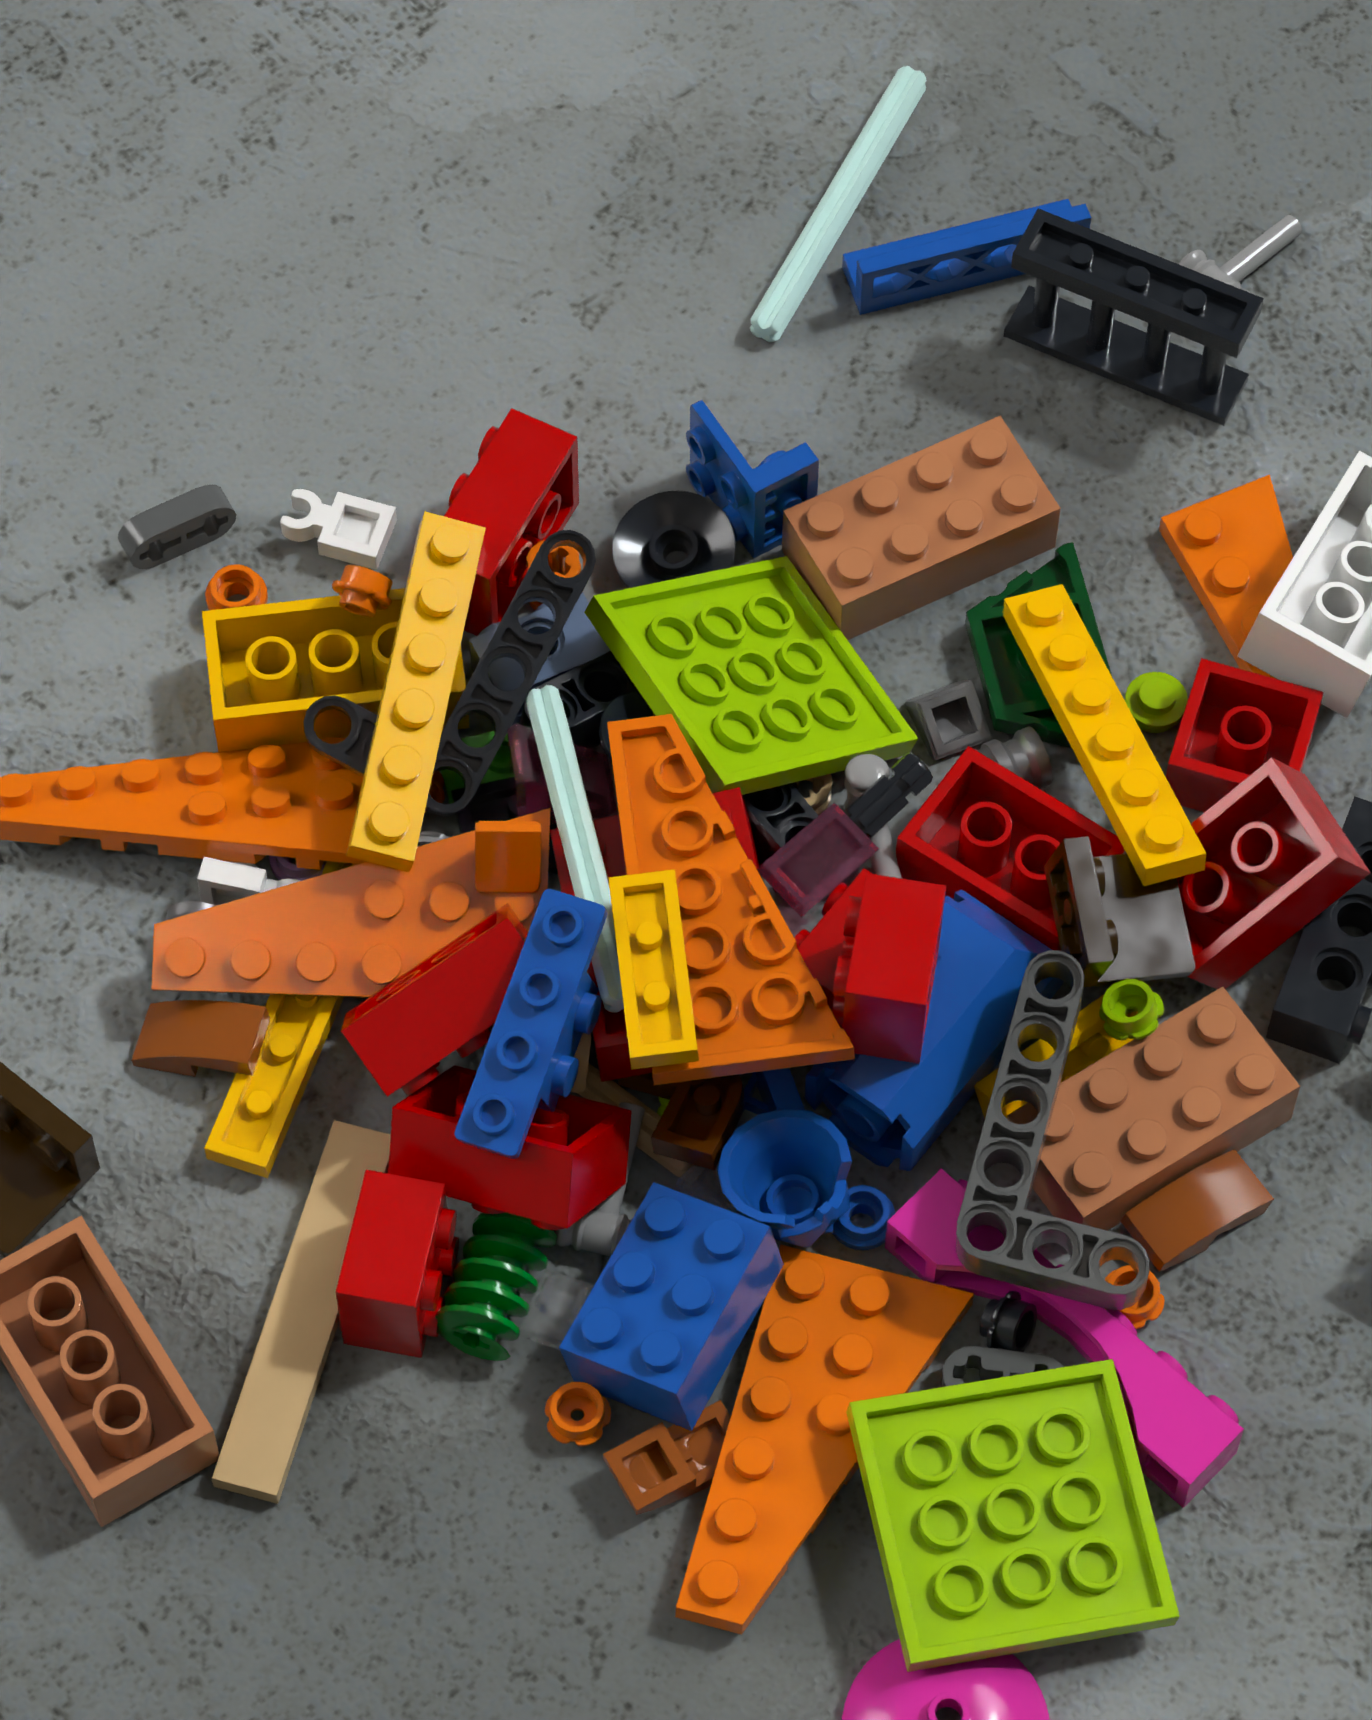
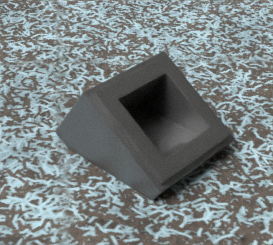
M972 680L958 681L905 701L908 713L933 760H938L962 751L968 746L972 747L992 739Z

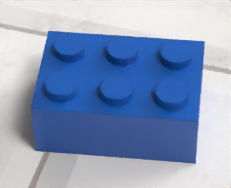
M653 1182L559 1346L574 1382L588 1383L605 1397L692 1431L784 1265L771 1227Z

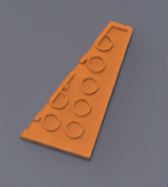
M550 808L507 820L538 821V823H541L540 888L535 893H481L476 891L475 830L417 847L415 860L410 872L364 862L154 924L151 989L153 991L369 998L507 903L528 932L544 890L548 889Z

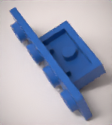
M553 889L544 890L454 1132L455 1137L461 1143L516 1159L521 1153L536 1109L540 1108L554 1113L559 1097H567L570 1094L579 1069V1060L574 1058L581 1036L583 1033L589 1035L593 1031L601 1010L602 999L597 995L599 989L587 973L608 915L606 908L602 904Z

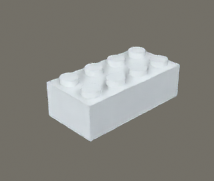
M1361 451L1357 453L1259 612L1237 657L1276 679L1324 692L1321 704L1348 718L1372 677V457Z

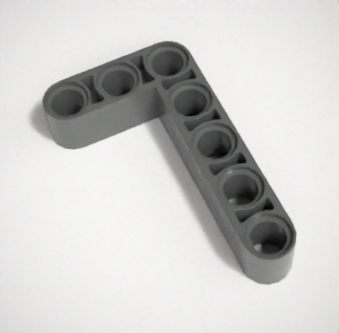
M1049 950L1034 957L1029 962L1024 973L957 1220L956 1253L963 1266L977 1275L1106 1309L1122 1310L1133 1306L1139 1301L1146 1289L1150 1261L1143 1246L1137 1240L1126 1235L1027 1210L1081 1008L1084 986V973L1080 963L1072 955L1063 951ZM1049 977L1059 978L1068 984L1071 992L1057 1000L1048 999L1037 991L1036 985L1041 980ZM1042 1039L1053 1047L1054 1054L1047 1060L1036 1062L1025 1058L1020 1053L1019 1047L1027 1040ZM1016 1100L1026 1101L1034 1106L1038 1116L1029 1123L1015 1124L1007 1120L1002 1113V1109L1010 1102ZM1009 1163L1017 1168L1021 1174V1179L1013 1186L1007 1188L997 1187L989 1182L985 1172L994 1164ZM986 1225L998 1229L1003 1234L1005 1240L995 1250L981 1251L969 1242L968 1235L976 1227ZM1048 1242L1057 1243L1068 1251L1070 1260L1062 1267L1056 1269L1046 1268L1037 1262L1033 1252L1042 1244ZM1122 1260L1129 1263L1134 1269L1136 1278L1129 1284L1114 1286L1102 1278L1099 1268L1107 1261Z

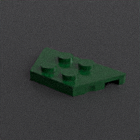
M1073 542L1063 544L1057 548L1054 558L1032 574L1027 570L1011 580L1002 593L996 596H989L968 610L965 620V627L994 731L1014 735L1018 730L1030 726L1037 732L1042 742L1069 748L1072 747L1003 617L1005 598L1063 584L1111 674Z

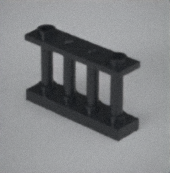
M1038 208L1013 252L1011 268L1036 277V287L1030 285L1027 287L1004 329L1003 337L1224 426L1249 376L1246 372L1226 365L1227 355L1234 358L1238 357L1261 313L1264 298ZM1060 288L1092 300L1091 310L1060 298ZM1115 310L1147 322V332L1114 320ZM1171 332L1204 345L1203 355L1171 343Z

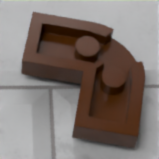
M653 1073L618 1079L619 1086L670 1100L651 1136L653 1153L715 1170L721 1157L722 1148L732 1136L743 1112L744 1089L739 1074L654 1085Z

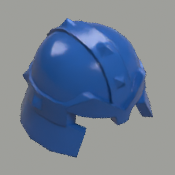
M783 1108L759 1114L738 1127L722 1148L717 1171L723 1194L739 1211L740 1215L770 1226L777 1241L810 1247L822 1234L833 1233V1224L837 1221L838 1217L842 1216L850 1208L846 1179L852 1158L847 1139L832 1121L812 1111Z

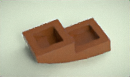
M175 1000L151 1003L131 1061L136 1067L193 1077L196 1076L198 1067L253 1076L270 1022L269 1013L266 1006L227 1001Z
M1233 1149L1163 1187L1126 1212L1120 1221L1134 1240H1137L1143 1246L1148 1258L1160 1272L1206 1251L1217 1235L1264 1214L1274 1198L1237 1151Z
M721 1400L704 1408L692 1431L675 1424L666 1429L663 1422L603 1454L605 1463L636 1515L671 1504L711 1486L731 1418Z

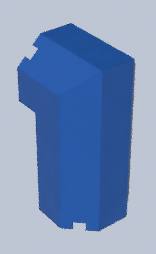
M962 889L955 892L954 899L945 896L940 946L920 1064L862 1054H855V1059L815 1064L805 1077L804 1098L814 1110L823 1101L832 1113L828 1120L832 1121L844 1135L848 1146L878 1166L888 1167L895 1158H900L899 1169L910 1171L975 1092L974 1085L989 1075L1001 1061L1025 970L1034 957L1052 949ZM1049 977L1041 980L1036 985V989L1043 997L1051 999L1064 984V981L1059 978Z

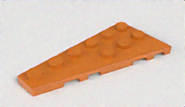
M665 714L607 722L627 875L675 869L699 1061L652 1067L654 1085L855 1059L854 1046L844 1028L841 1029L828 1006L824 991L818 980L812 977L797 949L794 936L751 859L747 858L736 837L735 829L725 810L722 811L706 782V776L673 715Z
M327 737L321 740L329 744H335L345 740L347 737ZM308 742L284 745L266 744L250 749L215 753L199 752L188 756L154 760L137 759L127 763L93 767L75 766L66 770L32 774H8L0 777V840L62 845L72 837L99 839L103 850L125 852L128 842L157 845L158 855L198 859L208 857L223 861L256 864L264 859L266 855L296 858L297 868L321 870L323 861L353 863L357 865L367 861L348 857L346 854L363 777L318 754L310 747Z
M780 1245L779 1252L784 1265L763 1303L676 1604V1618L743 1634L787 1571L788 1564L807 1536L810 1533L813 1534L826 1515L830 1503L844 1484L847 1485L859 1468L846 1413L849 1403L908 1393L923 1370L928 1369L941 1350L942 1343L957 1322H961L973 1305L974 1293Z

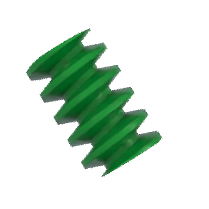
M506 1212L500 1214L480 1213L472 1224L474 1236H471L463 1246V1257L465 1259L461 1260L454 1268L453 1279L456 1283H452L446 1288L444 1293V1303L446 1306L438 1310L435 1318L438 1320L439 1334L452 1346L480 1359L502 1361L507 1360L511 1356L503 1346L496 1342L497 1339L514 1341L520 1335L519 1327L508 1320L506 1316L523 1318L528 1315L530 1310L529 1304L521 1297L515 1295V1293L533 1294L537 1292L539 1287L538 1281L526 1272L525 1269L542 1271L548 1265V1258L541 1251L534 1248V1246L551 1248L556 1245L558 1239L557 1234L553 1230L539 1228L533 1225L529 1218Z

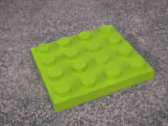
M787 556L593 595L584 612L656 716L673 715L701 766L712 793L740 787L741 793L744 795L843 771L852 758L862 754H873L879 756L884 761L901 757L910 753L918 740L914 731Z
M1113 1359L849 1403L846 1413L907 1672L1176 1624L1180 1615Z

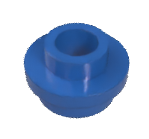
M858 1185L848 1188L850 1208L846 1213L838 1217L837 1221L833 1224V1235L840 1243L854 1250H871L885 1243L887 1221L895 1214L892 1202L883 1192L871 1186ZM864 1213L869 1215L874 1220V1223L870 1227L860 1228L854 1226L850 1219L856 1214Z

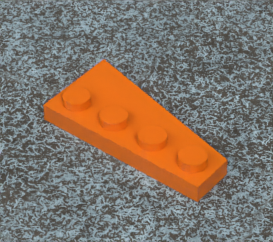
M1267 475L1161 517L1159 532L1239 668L1275 678L1237 657L1259 612L1293 559L1271 477Z

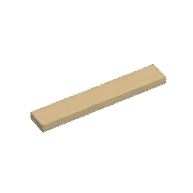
M336 1120L333 1121L212 1476L213 1486L216 1488L276 1504L279 1503L340 1320L335 1292L365 1170L388 1173L391 1134Z

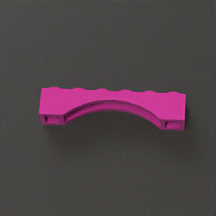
M941 1168L887 1221L884 1248L923 1281L971 1292L976 1296L988 1299L995 1298L1000 1300L1009 1291H1017L1020 1293L1022 1301L1036 1306L1037 1319L1067 1339L1089 1363L1113 1359L1142 1473L1184 1508L1237 1453L1244 1428L1239 1425L1236 1413L1221 1398L1215 1395L1206 1397L1188 1381L1186 1371L1175 1358L1164 1351L1155 1353L1137 1337V1331L1133 1324L1120 1311L1105 1310L1102 1307L980 1276L967 1270L959 1261L956 1253L957 1220L968 1181L960 1179L957 1182ZM986 1225L976 1227L968 1235L969 1242L981 1251L995 1250L1005 1240L1003 1234L998 1229ZM1037 1248L1033 1252L1037 1262L1046 1268L1056 1269L1064 1266L1058 1264L1055 1267L1037 1251Z

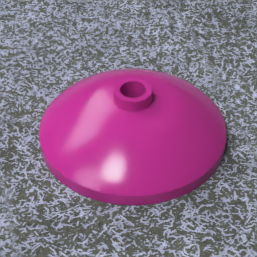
M900 1639L882 1648L863 1666L851 1685L842 1715V1720H938L935 1715L936 1712L941 1708L951 1707L959 1712L961 1720H1049L1047 1705L1041 1689L1029 1670L1013 1654L907 1672Z

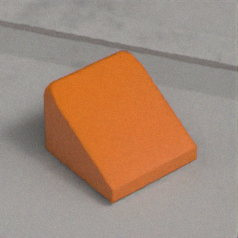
M479 821V823H475L476 891L481 893L537 892L540 888L541 823H538V821Z

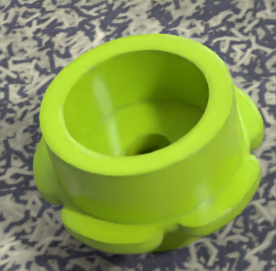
M1125 979L1114 983L1107 989L1102 999L1099 1015L1105 1021L1104 1030L1112 1038L1122 1041L1128 1038L1140 1040L1150 1036L1158 1028L1159 1023L1157 1019L1164 1014V1004L1161 997L1153 992L1145 982L1137 979ZM1138 1011L1135 1016H1126L1128 1013Z

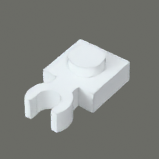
M294 489L292 491V508L306 512L308 515L302 519L282 516L280 524L284 537L297 542L308 541L314 537L319 538L317 541L319 555L374 570L378 569L397 521L396 507L337 492L334 502L330 506L322 504L320 498L309 490Z
M208 857L203 858L197 877L201 902L216 906L300 881L296 879H268L266 870L258 868L255 864L223 861Z

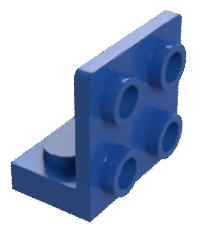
M700 400L690 405V430L686 432V439L690 448V464L686 465V473L692 487L697 494L704 497L709 496L712 502L722 509L732 525L735 542L740 540L753 559L782 545L783 511L817 496L819 459L805 442L787 452L777 451L772 453L758 467L752 469L706 404Z

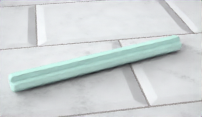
M903 66L897 70L752 315L750 331L754 336L763 338L767 342H775L780 339L926 90L925 82L927 80L923 72L915 71L909 66Z
M545 685L541 689H531L525 700L574 894L576 897L602 904L608 912L591 961L604 1008L609 1012L617 1013L624 1009L609 880L563 702L560 698L559 690L555 686Z

